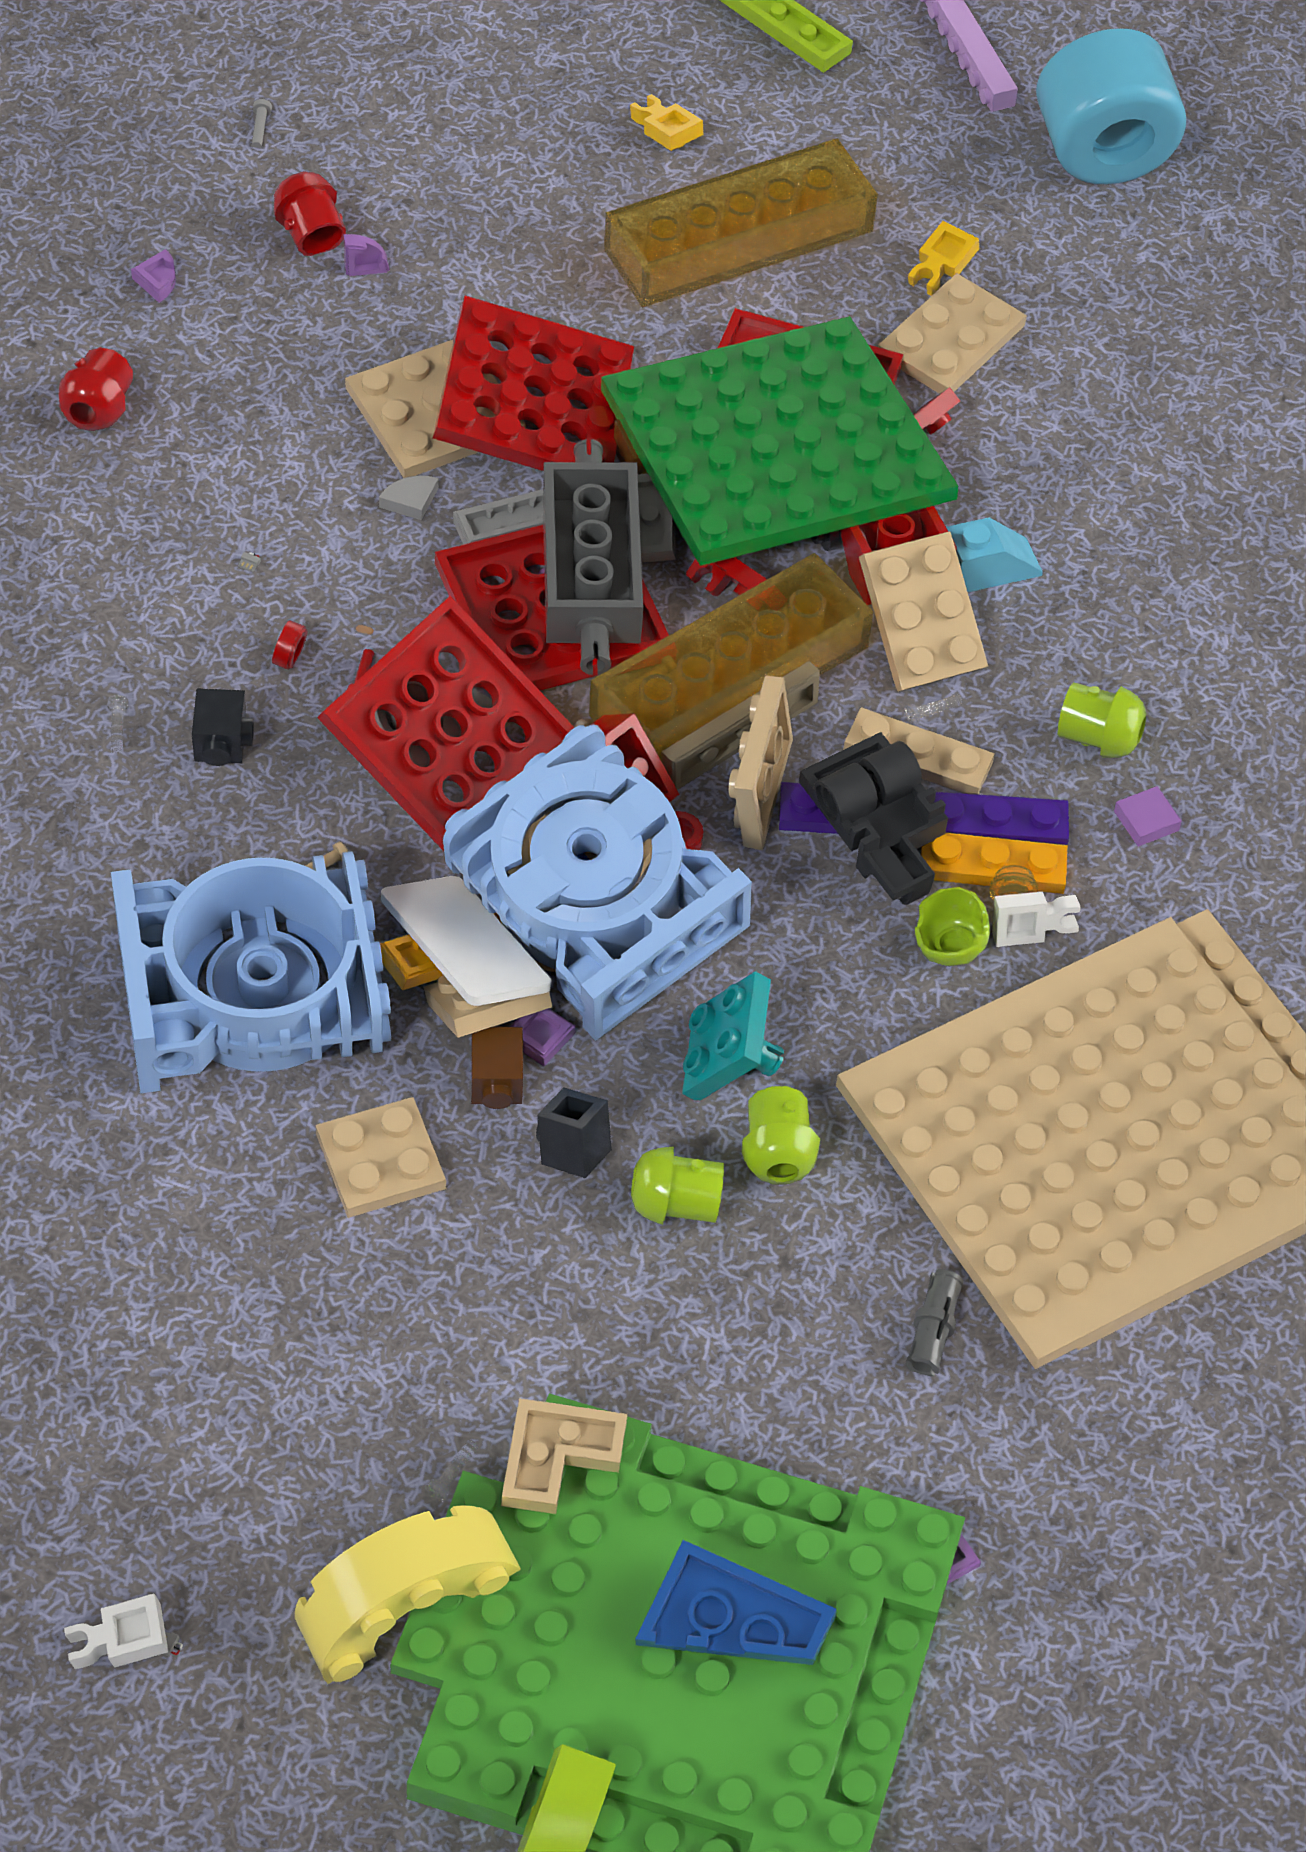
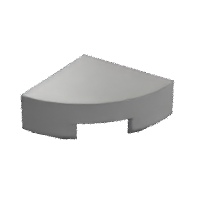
M411 476L400 479L389 485L379 496V508L422 521L439 488V478Z

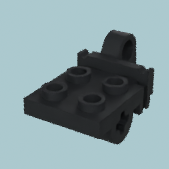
M879 732L801 770L799 783L851 851L859 848L856 868L866 879L870 874L873 875L893 901L900 898L899 900L902 904L908 905L929 894L935 873L916 849L945 835L948 817L944 813L946 804L942 799L934 803L936 791L933 787L926 790L921 784V769L912 750L902 741L890 744L882 732Z

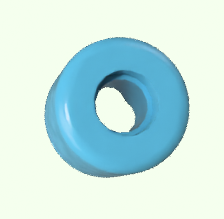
M1107 29L1085 35L1058 51L1049 60L1039 76L1036 87L1037 101L1056 156L1062 167L1070 175L1081 181L1092 184H1116L1144 176L1163 164L1174 153L1183 138L1187 121L1186 111L1164 51L1155 39L1143 32L1132 29Z

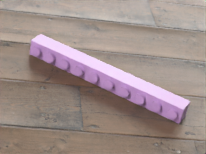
M920 0L926 3L930 18H935L938 23L939 33L942 36H946L950 51L952 53L955 52L958 56L961 69H966L969 74L971 86H976L982 104H987L991 112L1014 107L1018 88L964 0Z

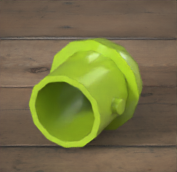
M1073 682L1064 699L1057 735L1060 738L1079 742L1084 746L1101 748L1100 755L1102 758L1124 757L1132 753L1142 738L1146 724L1145 705L1137 695L1122 686L1115 694L1101 690L1097 686L1089 687Z
M771 1086L759 1090L748 1100L749 1134L743 1138L741 1150L744 1161L761 1181L773 1185H787L800 1181L814 1168L820 1144V1138L810 1128L808 1099L800 1090L789 1086Z
M674 1147L652 1149L642 1154L635 1165L632 1179L631 1198L634 1209L646 1219L663 1225L666 1216L716 1223L723 1188L724 1163L674 1156Z

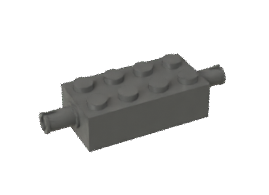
M582 440L575 444L573 449L575 462H544L543 530L546 643H581V670L593 675V660L597 659V675L606 673L611 667L609 643H641L643 590L637 463H602V445L596 440H591V455H588L587 442Z

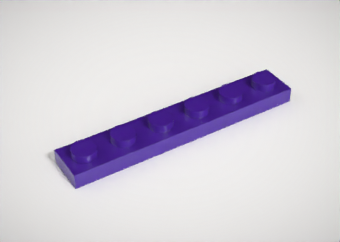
M781 782L779 830L838 834L800 783ZM936 792L934 803L942 799L946 804L944 813L948 817L945 833L1068 845V800Z

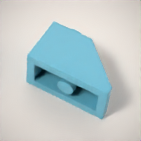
M990 517L946 527L951 532L952 539L957 546L956 553L967 592L1042 576L1043 571L1027 538Z

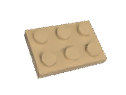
M956 273L879 343L878 347L904 354L901 370L940 394L949 387L955 392L1025 326L1027 315Z
M950 531L859 556L894 684L898 692L988 667Z
M765 676L760 695L754 694L752 696L750 704L751 728L749 732L743 731L739 745L741 763L739 769H732L728 788L729 797L736 799L734 826L735 828H741L743 846L757 850H763L793 741L784 677Z

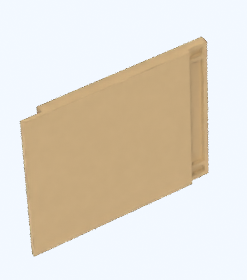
M1208 909L1177 924L1172 917H1169L837 1075L836 1087L1034 1369L1074 1349L1080 1350L1306 1234V1033Z

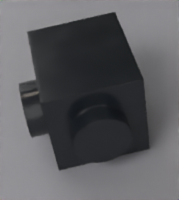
M197 688L192 726L194 762H205L212 766H223L228 763L242 764L244 746H253L254 718L246 717L245 690Z
M563 1087L537 1115L536 1138L540 1144L541 1165L586 1178L612 1150L608 1100Z

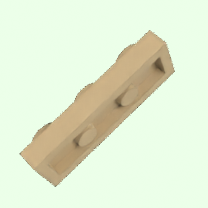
M860 708L846 737L843 750L882 732L890 744L902 741L912 750L919 763L922 779L964 794L979 795L992 766L995 753Z

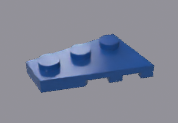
M683 1540L635 1638V1644L638 1646L813 1665L834 1621L836 1608Z

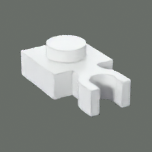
M1043 891L995 896L992 934L996 947L1044 942L1046 930H1056L1059 933L1078 932L1079 926L1075 916H1064L1067 913L1080 912V904L1076 895L1058 897L1048 903Z
M154 1593L101 1608L103 1624L89 1626L88 1624L81 1623L64 1628L65 1636L70 1643L88 1640L84 1649L68 1653L69 1661L74 1669L90 1666L106 1654H108V1659L115 1668L168 1653L161 1604Z

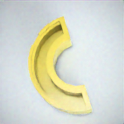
M453 1506L450 1509L453 1515L451 1517L434 1520L430 1511L408 1517L371 1534L351 1546L326 1565L310 1581L315 1592L308 1601L305 1597L298 1599L295 1608V1620L327 1684L333 1681H346L361 1672L364 1663L376 1656L374 1646L378 1637L389 1631L395 1625L396 1620L415 1608L429 1607L445 1596L466 1595L474 1598L479 1594H492L508 1583L509 1576L521 1570L497 1522L489 1511L475 1506Z

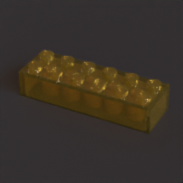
M835 138L608 211L605 216L604 251L643 308L873 232L878 194L839 139Z
M813 553L592 679L590 685L589 716L595 722L603 715L634 713L662 762L663 750L761 691L765 676L784 677L808 661L819 669L820 675L868 648L874 612L816 553Z

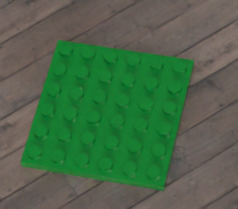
M850 316L601 377V391L617 420H620L635 452L700 566L954 501L958 498L959 486Z

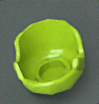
M961 887L943 888L922 900L919 905V919L917 927H915V936L918 947L921 948L922 954L929 961L948 967L969 964L986 948L990 935L989 918L986 906L975 892Z

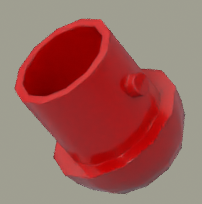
M306 171L296 173L283 180L277 187L274 194L275 220L284 226L286 230H289L298 251L304 256H312L333 250L340 245L344 239V234H346V228L342 222L343 216L341 213H338L335 207L337 191L320 174Z
M99 347L89 350L84 358L82 357L76 361L74 365L77 368L69 370L59 384V407L64 416L77 428L88 431L105 429L117 422L126 411L125 394L133 381V369L127 359L115 350Z

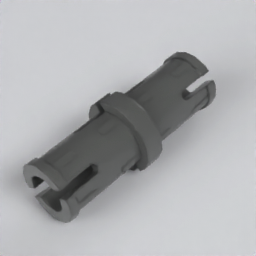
M938 1269L930 1275V1283L924 1305L916 1311L913 1325L916 1328V1332L906 1360V1366L910 1371L927 1376H934L935 1373H939L947 1338L954 1334L956 1327L954 1312L960 1290L963 1287V1279L957 1273Z

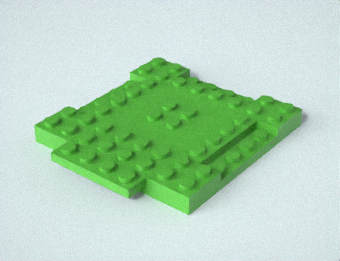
M550 1393L546 1399V1402L604 1410ZM627 1417L619 1473L564 1465L556 1514L501 1506L504 1482L462 1471L446 1517L453 1516L450 1511L453 1506H475L489 1511L497 1522L521 1570L509 1576L508 1583L492 1594H479L474 1598L466 1595L445 1596L429 1607L415 1608L409 1613L390 1664L391 1674L440 1688L441 1690L407 1780L408 1800L523 1835L531 1809L537 1803L554 1749L564 1744L616 1764L585 1852H870L965 1517L862 1486L859 1488L858 1495L690 1446L651 1434V1423ZM683 1540L836 1608L834 1621L813 1665L638 1646L635 1644V1638Z

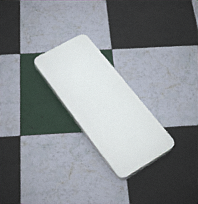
M448 876L385 887L381 890V902L468 1004L481 1006L544 994L550 991L551 978L496 916L486 910L476 894H472L466 888L463 879L460 877Z

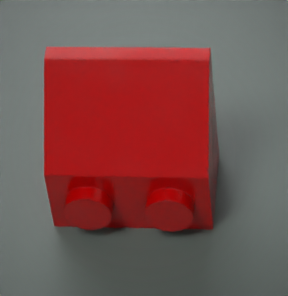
M935 506L840 530L849 575L865 605H870L872 602L859 556L949 532Z

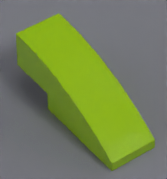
M564 1744L555 1748L537 1803L531 1809L517 1852H585L616 1764Z

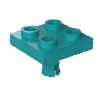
M755 971L739 982L730 985L726 990L707 1002L698 1005L693 1010L689 1020L691 1032L688 1053L683 1062V1071L685 1072L683 1095L693 1100L701 1101L754 1068L768 1077L777 1072L783 1062L781 1055L784 1054V1050L782 1047L764 1040L771 979Z

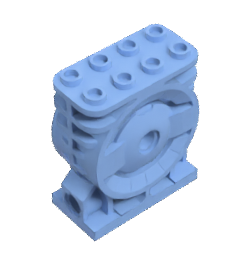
M593 724L586 727L579 725L573 728L564 737L560 745L547 754L540 753L534 756L525 765L521 773L508 782L500 781L489 789L482 801L469 810H459L445 824L446 832L443 838L446 865L453 873L463 874L466 888L472 894H481L482 905L489 913L497 912L504 927L534 960L556 970L557 989L580 1013L583 1028L595 1041L750 926L752 882L739 868L731 872L713 851L686 849L678 818L668 799L652 782L643 777L636 767H625L622 751L616 745H605V734L598 725ZM545 815L546 817L543 821L539 822L531 839V862L508 877V870L522 864V846L529 827ZM650 838L652 857L648 871L640 884L630 892L642 872L644 859L643 842ZM584 852H591L597 855L596 858L587 861L577 858L579 854Z
M353 851L343 852L342 869L326 871L323 855L312 857L313 869L283 859L248 858L213 868L196 878L187 887L174 879L133 884L131 869L111 872L140 1093L161 1091L160 1079L201 1073L212 1060L240 1070L264 1072L287 1069L310 1060L322 1059V1053L339 1043L341 1057L352 1056V1041L369 1039L372 1053L383 1052V1042L391 1041L388 1014L391 1013L388 986L387 983H382L380 973L383 971L379 941H374L375 918L372 901H367L365 890L368 889L364 860L355 861ZM276 922L286 924L287 934L277 931ZM232 927L233 938L224 943L222 931ZM313 953L320 959L328 977V981L321 988L319 967ZM210 959L206 971L207 996L198 990V985L203 968ZM260 978H269L267 980H257Z

